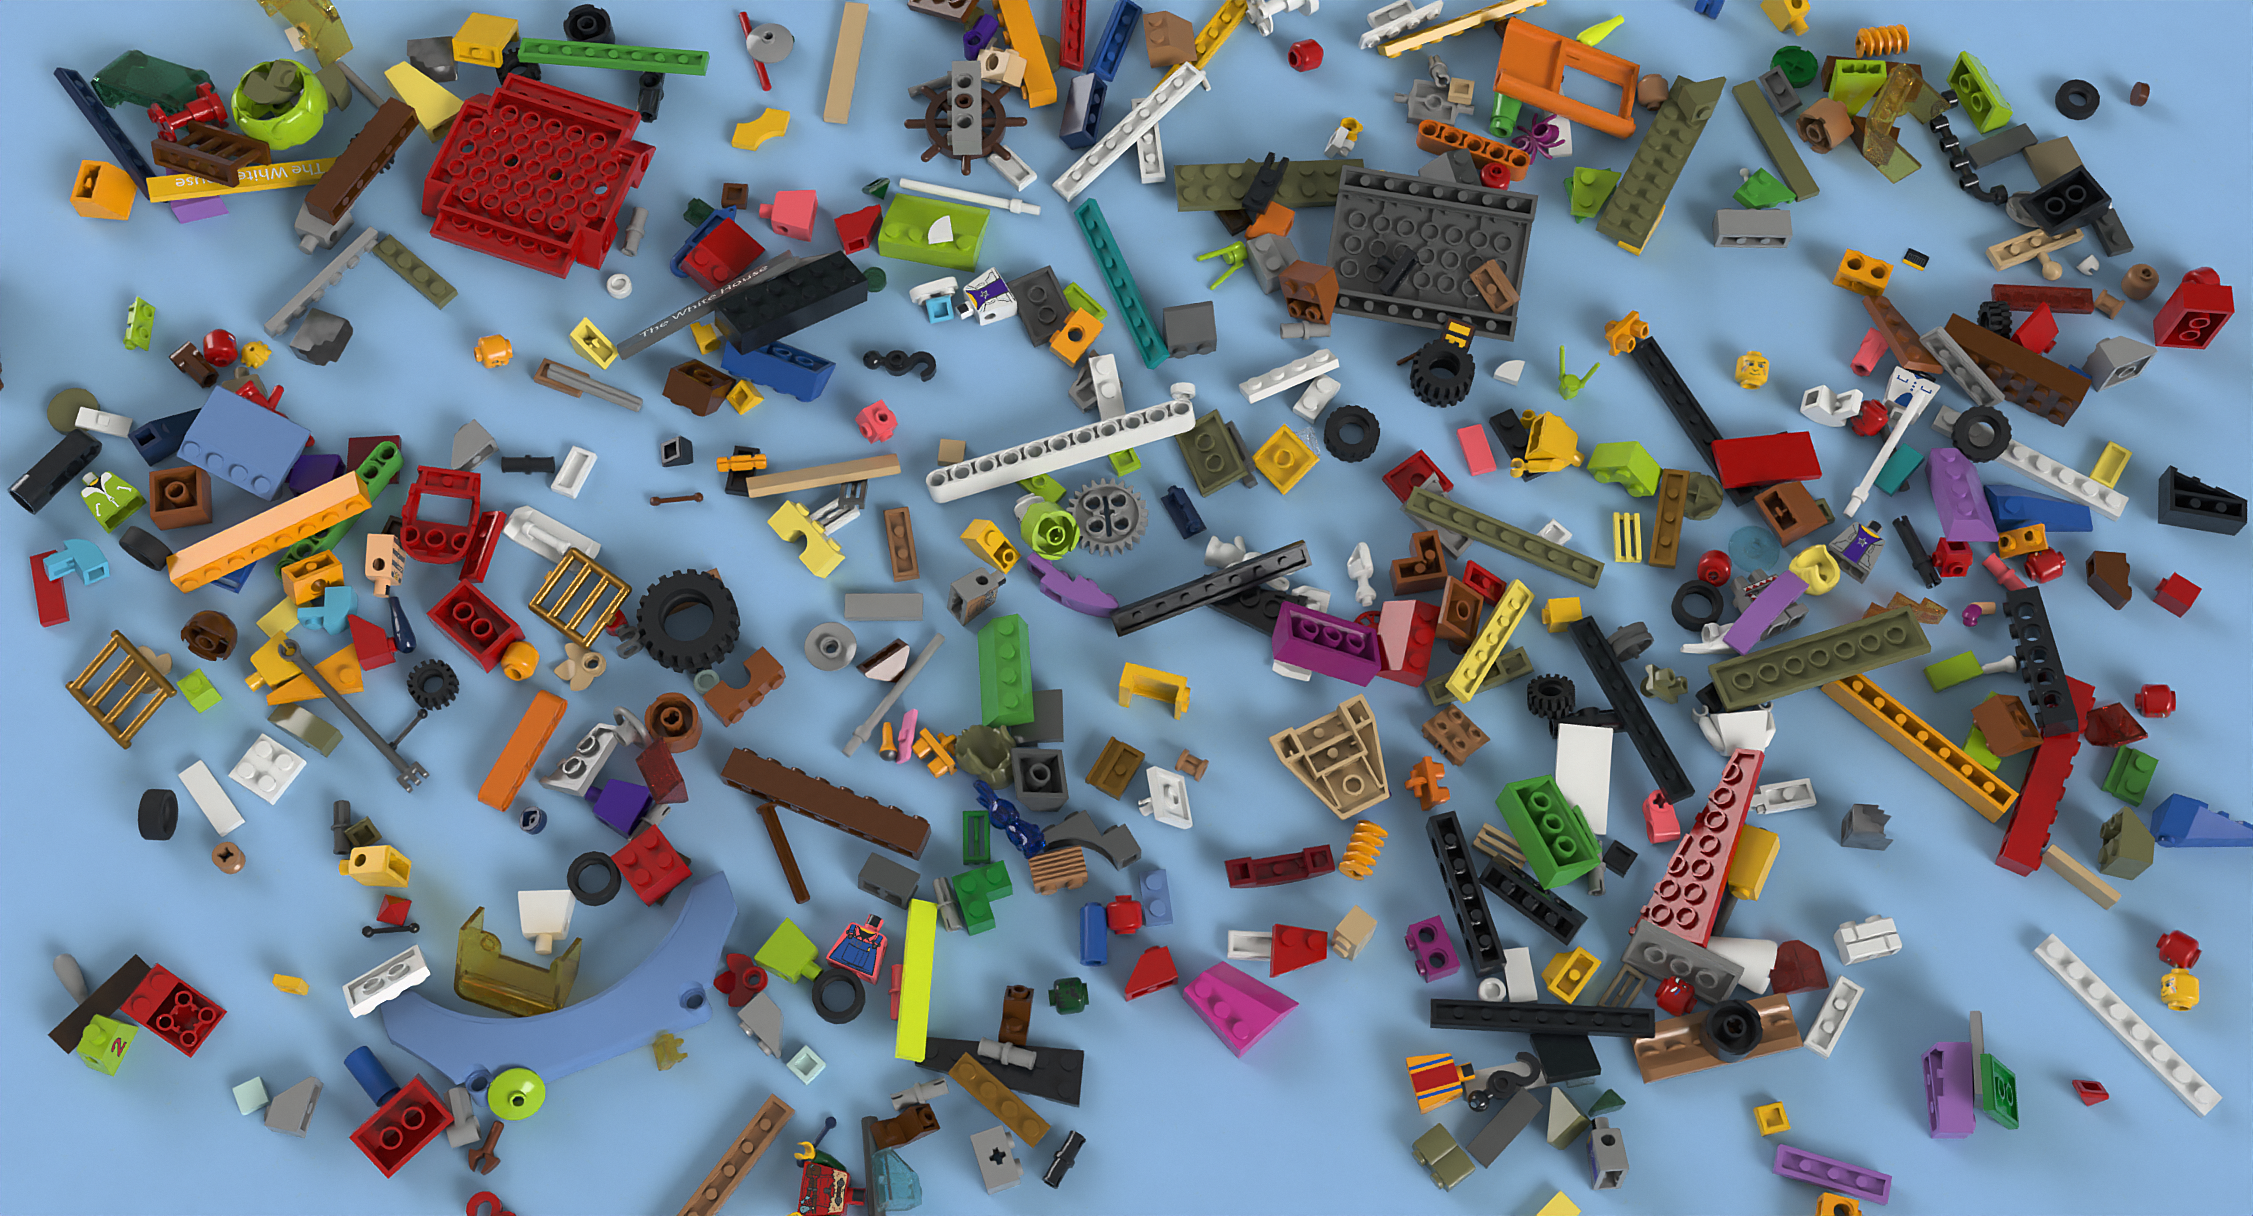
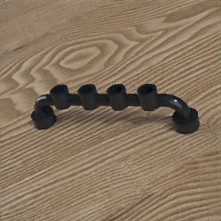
M1953 89L1943 91L1941 98L1932 104L1931 114L1933 119L1930 120L1929 125L1933 133L1940 132L1943 137L1939 140L1942 152L1950 151L1953 156L1949 159L1951 170L1953 172L1960 170L1962 177L1959 178L1960 188L1963 191L1970 189L1973 196L1983 202H1993L1996 206L2006 203L2008 192L2004 185L1991 187L1990 193L1981 190L1977 175L1972 173L1969 167L1967 155L1963 154L1960 150L1957 136L1952 134L1947 117L1941 113L1942 107L1949 110L1958 106L1957 94Z

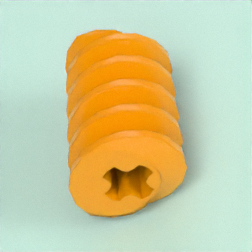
M1902 24L1896 26L1889 25L1887 27L1880 26L1878 28L1870 27L1869 29L1861 28L1855 40L1857 58H1862L1864 51L1866 57L1869 58L1872 56L1873 50L1875 56L1879 57L1882 49L1884 55L1888 56L1890 55L1891 48L1895 55L1899 54L1900 48L1905 54L1909 47L1908 31Z
M1358 820V824L1354 827V834L1350 837L1351 843L1347 844V852L1343 854V862L1339 864L1338 869L1340 872L1360 881L1364 880L1363 875L1372 876L1373 871L1367 865L1376 866L1377 862L1371 856H1380L1381 852L1375 847L1381 848L1384 846L1385 843L1379 837L1387 838L1388 833L1373 822Z

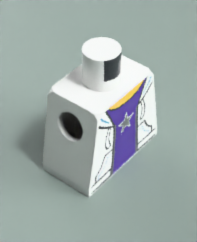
M995 267L963 288L965 302L955 307L957 315L961 320L973 315L978 324L982 326L1018 314L1017 301Z

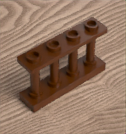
M195 120L188 122L189 135L175 143L159 138L151 141L154 163L156 165L232 188L240 184L238 170L252 161L266 166L272 163L268 142ZM192 144L200 145L195 149L188 148ZM212 150L219 151L214 155L208 154ZM231 156L239 157L234 161L228 160Z

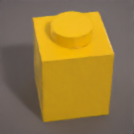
M1579 597L1548 599L1545 608L1541 610L1542 623L1547 624L1548 633L1568 632L1567 627L1570 623L1583 619Z

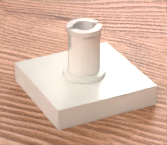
M1157 766L1146 769L1151 797L1139 801V806L1145 805L1139 808L1142 815L1148 816L1154 813L1155 820L1184 830L1193 827L1184 776Z

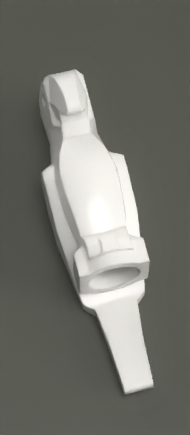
M1716 623L1705 624L1701 632L1703 643L1684 644L1680 648V652L1696 654L1738 653L1722 641L1734 623L1722 626Z

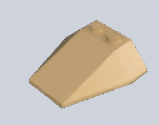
M1362 693L1340 703L1335 711L1296 730L1290 727L1268 738L1280 762L1341 821L1390 797L1375 715Z

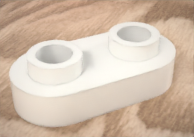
M946 277L914 287L909 291L913 303H918V305L922 306L926 305L927 299L945 295L954 296L956 294L955 291L959 287L955 277Z

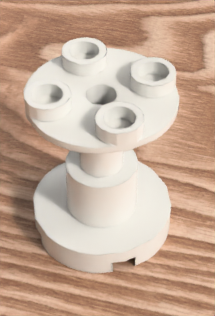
M1246 0L1249 8L1246 11V16L1251 24H1256L1263 37L1273 32L1271 15L1282 10L1288 13L1298 9L1302 15L1309 16L1319 9V0H1270L1267 2L1264 0Z

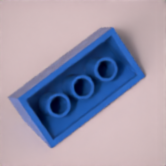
M727 340L720 368L728 370V373L733 376L747 377L754 384L773 387L775 392L794 395L801 402H811L821 395L835 369L836 363L779 341H774L741 356Z

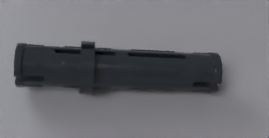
M1905 515L1901 516L1902 521H1900V518L1895 519L1892 524L1913 561L1912 566L1914 570H1918L1927 589L1933 588L1931 584H1934L1935 587L1938 586L1942 580L1932 565V557L1925 552L1908 520L1909 518Z

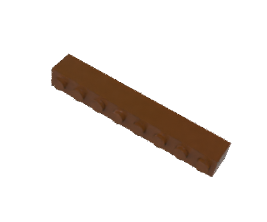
M734 747L721 773L723 783L727 786L768 802H776L780 807L919 861L932 833L930 824L921 816L913 815L911 817L905 815L898 807L892 805L885 807L870 796L862 798L855 795L854 791L847 787H834L824 778H811L806 776V773L801 769L783 767L779 761L773 758H767L766 760L758 757L757 753L747 748L740 750Z

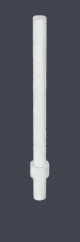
M901 178L899 184L900 188L1009 209L1011 213L1016 214L1024 212L1039 215L1041 211V206L1023 203V200L1016 198L1008 200Z
M1916 391L1860 486L1855 487L1850 496L1851 501L1843 512L1844 517L1852 519L1860 504H1864L1869 496L1868 491L1925 398L1926 394L1923 391Z

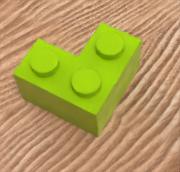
M1638 441L1597 444L1587 466V469L1599 483L1620 482L1633 497L1654 496L1663 475V469Z

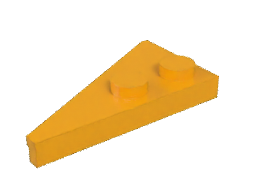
M354 642L314 666L340 695L364 692L360 663L358 662ZM304 673L266 695L268 706L327 697Z

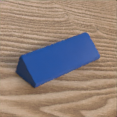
M1118 0L1115 3L1086 74L1095 72L1101 80L1113 81L1141 14L1142 8L1131 0Z

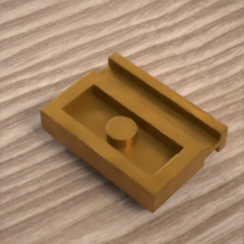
M1112 736L1087 775L1085 783L1095 786L1096 789L1119 801L1145 759V754L1124 742L1116 740Z

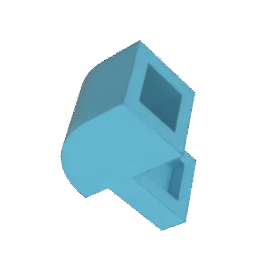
M70 539L63 541L64 551L53 553L43 559L45 574L50 581L76 571L85 586L110 576L107 559L97 545L87 540Z
M352 586L325 587L324 607L298 608L297 618L304 628L317 630L324 626L330 636L339 634L350 627L347 615H357L358 595Z

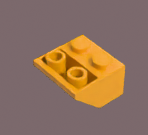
M82 160L69 201L81 217L128 221L138 186L126 171L108 162Z

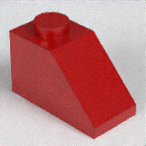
M347 615L358 662L365 671L396 662L394 652H398L394 637L389 638L383 628L356 615Z
M1160 946L1150 947L1144 951L1145 954L1140 956L1125 988L1124 997L1126 1002L1178 984L1179 976L1167 946L1162 948Z

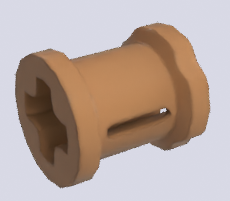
M2103 289L2091 307L2093 309H2100L2110 315L2109 318L2113 320L2126 301H2119L2107 293L2108 290Z
M1184 749L1175 765V770H1182L1192 775L1194 780L1199 782L1208 767L1209 761L1207 759L1201 760L1189 754V750Z

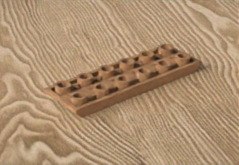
M1786 993L1745 1001L1752 1005L1759 1013L1763 1036L1760 1043L1748 1056L1734 1063L1804 1046ZM1711 1009L1655 1022L1656 1035L1654 1039L1629 1038L1644 1084L1733 1064L1718 1060L1710 1055L1699 1040L1701 1022ZM1729 1027L1728 1031L1730 1033H1733L1734 1030L1731 1027Z

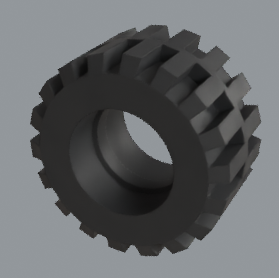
M1439 339L1433 340V344L1429 342L1424 344L1423 349L1420 348L1414 357L1410 373L1411 389H1415L1414 394L1416 397L1421 396L1423 403L1428 401L1431 403L1430 406L1436 407V404L1441 405V408H1446L1447 404H1450L1451 407L1455 406L1457 401L1462 402L1465 399V395H1468L1475 374V363L1473 362L1472 354H1467L1468 349L1464 346L1460 348L1459 343L1456 341L1453 344L1449 343V339H1444L1443 342H1439ZM1444 368L1452 372L1455 377L1440 379L1434 376L1430 370Z

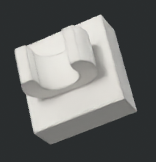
M1340 126L1331 136L1323 154L1329 158H1332L1336 153L1346 157L1355 145L1353 141L1345 139L1349 130Z

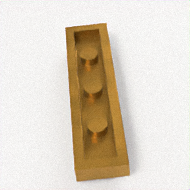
M1666 468L1663 470L1649 566L1675 569L1690 471Z
M967 1052L948 1072L955 1081L1032 1148L1051 1128V1125Z

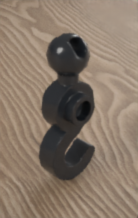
M871 350L866 352L863 357V363L868 369L875 370L880 366H884L886 371L892 376L905 375L918 363H926L928 365V368L920 373L921 381L926 382L930 380L936 373L934 357L924 351L913 353L908 357L905 352L894 350L884 357L878 351Z
M1518 1052L1515 1056L1516 1061L1529 1065L1530 1075L1522 1077L1514 1072L1504 1070L1493 1072L1487 1079L1485 1090H1474L1469 1094L1467 1099L1469 1108L1475 1112H1483L1488 1108L1489 1100L1492 1098L1505 1100L1513 1094L1516 1086L1527 1087L1532 1085L1539 1078L1541 1072L1538 1059L1528 1052ZM1471 1102L1476 1104V1108L1471 1106Z

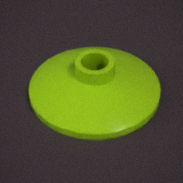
M513 1068L502 1072L492 1081L487 1097L491 1110L497 1116L514 1121L528 1118L537 1112L544 1102L546 1091L544 1082L537 1073L526 1068ZM517 1096L523 1097L519 1101H513V1099Z

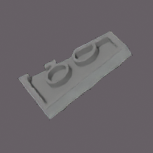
M1435 472L1419 487L1451 500L1447 492L1443 491ZM1409 498L1400 507V510L1424 532L1438 530L1442 549L1455 561L1474 542L1473 539L1404 512Z
M598 723L576 745L577 750L567 760L562 758L556 764L558 769L549 777L545 775L538 782L543 788L583 797L618 743L612 733V730L617 726Z

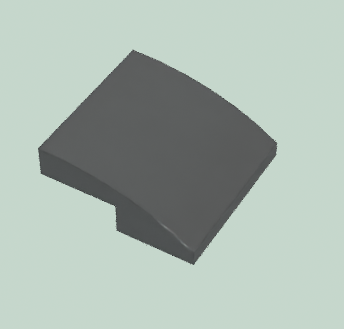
M1062 689L1033 691L1034 722L1011 726V737L1015 740L1016 747H1037V743L1064 742Z

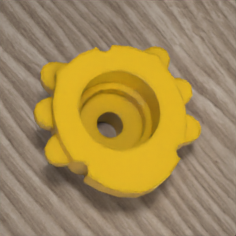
M262 341L249 342L242 347L241 363H246L247 367L252 366L254 369H257L268 360L272 352L268 349V345L263 344Z

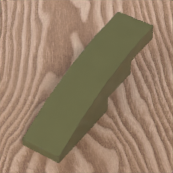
M1521 646L1498 656L1474 695L1534 672L1524 647ZM1456 669L1424 683L1435 707L1459 700L1445 687Z

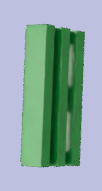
M989 810L963 811V865H969V863H974V865H980V863L990 864ZM968 817H974V856H969ZM979 817H984L985 856H980Z

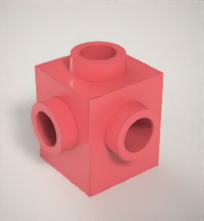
M882 399L862 409L855 418L861 434L868 439L870 444L878 440L882 443L890 439L894 435L893 430L898 425L894 413L887 408Z

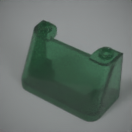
M127 50L98 71L90 82L101 102L106 107L115 109L117 104L122 105L123 101H127L150 109L151 104L156 103L167 117L185 110L184 104L198 99L196 94L197 85L208 82L212 86L209 90L211 94L215 89L210 75L204 70H195L146 55L139 50ZM188 125L178 128L189 132Z

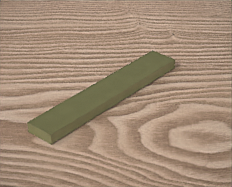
M1755 80L1733 86L1732 94L1788 189L1797 195L1795 201L1800 202L1817 196L1820 192L1818 186Z

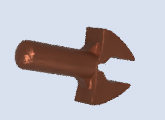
M501 1121L493 1122L482 1148L478 1150L469 1149V1166L473 1172L477 1167L478 1161L484 1157L486 1164L481 1171L483 1176L495 1169L501 1162L493 1154V1150L504 1128V1123Z

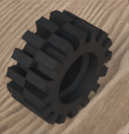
M512 48L508 49L509 54L507 55L503 52L502 66L500 68L495 67L501 86L508 73L516 67L527 68L526 71L518 75L540 81L541 69L539 63L519 62L517 56L519 48H516V52H513Z
M2005 301L1982 302L1980 310H1978V325L2009 340V333L2012 332L2010 325H2012V320H2010L2012 313L2009 312L2010 306Z
M429 659L430 664H427L424 660L420 662L422 664L421 668L416 665L413 667L415 673H409L408 676L411 680H407L408 691L415 702L423 709L426 706L428 710L433 711L435 706L437 710H441V704L444 703L447 707L450 705L449 699L452 701L456 699L454 693H459L457 686L459 681L447 663L444 664L439 659L436 663L434 659ZM440 677L443 680V685L438 691L433 693L424 691V684L428 679Z
M1546 674L1545 678L1540 675L1537 676V680L1533 678L1531 684L1528 683L1527 705L1529 711L1532 710L1533 715L1538 714L1539 718L1547 716V719H1552V716H1556L1559 719L1561 714L1564 716L1569 715V711L1572 712L1575 707V685H1573V681L1571 679L1568 680L1566 676L1560 678V674H1555L1554 677Z

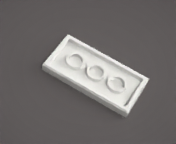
M1560 723L1558 724L1554 781L1571 810L1576 805L1581 807L1594 834L1606 835L1613 728Z

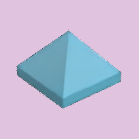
M950 295L926 300L930 324L954 319Z

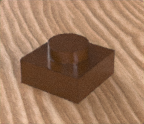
M724 183L721 199L722 208L725 209L736 205L737 209L746 210L749 193L748 184Z

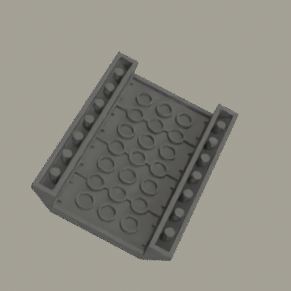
M1343 165L1326 266L1334 268L1339 285L1333 313L1441 331L1447 316L1450 315L1478 325L1474 336L1514 342L1519 301L1500 314H1495L1469 275L1487 261L1494 259L1520 297L1538 195ZM1408 247L1416 252L1419 261L1392 297L1385 296L1378 287L1387 274L1376 267L1377 261L1382 255H1386L1397 262Z

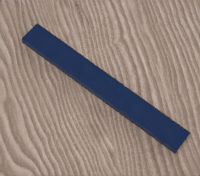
M57 67L53 73L147 200H150L146 178L157 176L78 71Z

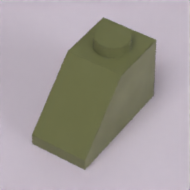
M1725 76L1683 85L1677 104L1690 122L1711 118L1727 80Z

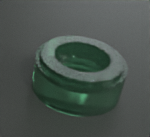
M871 267L863 272L868 279L869 292H879L885 288L887 279L885 272L881 268Z

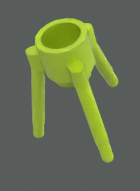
M1241 241L1196 258L1199 262L1223 255L1227 264H1233L1229 270L1210 286V290H1214L1234 271L1244 266L1243 260L1248 258V253Z
M1561 345L1559 347L1560 374L1558 377L1561 383L1558 390L1562 398L1567 400L1574 398L1578 394L1579 389L1585 387L1586 382L1600 367V363H1595L1581 380L1574 374L1566 375L1565 347Z

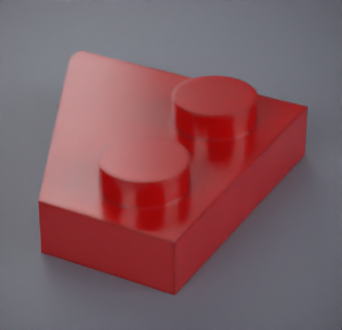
M1281 924L1272 926L1269 978H1275L1281 974L1325 960L1327 957L1328 932Z

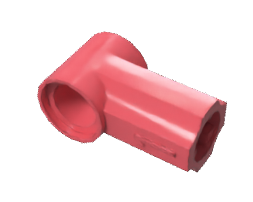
M1872 327L1867 332L1860 345V350L1850 365L1853 372L1861 377H1869L1879 358L1883 357L1889 347L1881 332Z

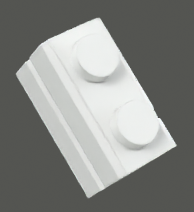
M1874 915L1865 919L1866 923L1856 925L1855 921H1849L1839 925L1840 929L1836 931L1833 938L1843 965L1846 966L1896 954L1902 948V943L1896 932L1893 919L1891 917L1882 919L1881 915Z

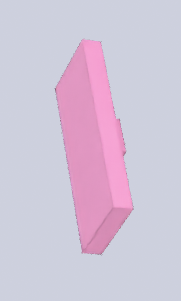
M916 709L908 711L903 716L902 728L899 731L897 764L910 760L918 710Z

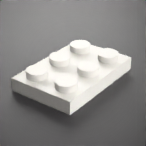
M418 944L342 986L348 1008L353 1017L356 1018L372 1012L380 1003L396 998L400 995L401 991L408 987L419 985L431 973L423 952Z

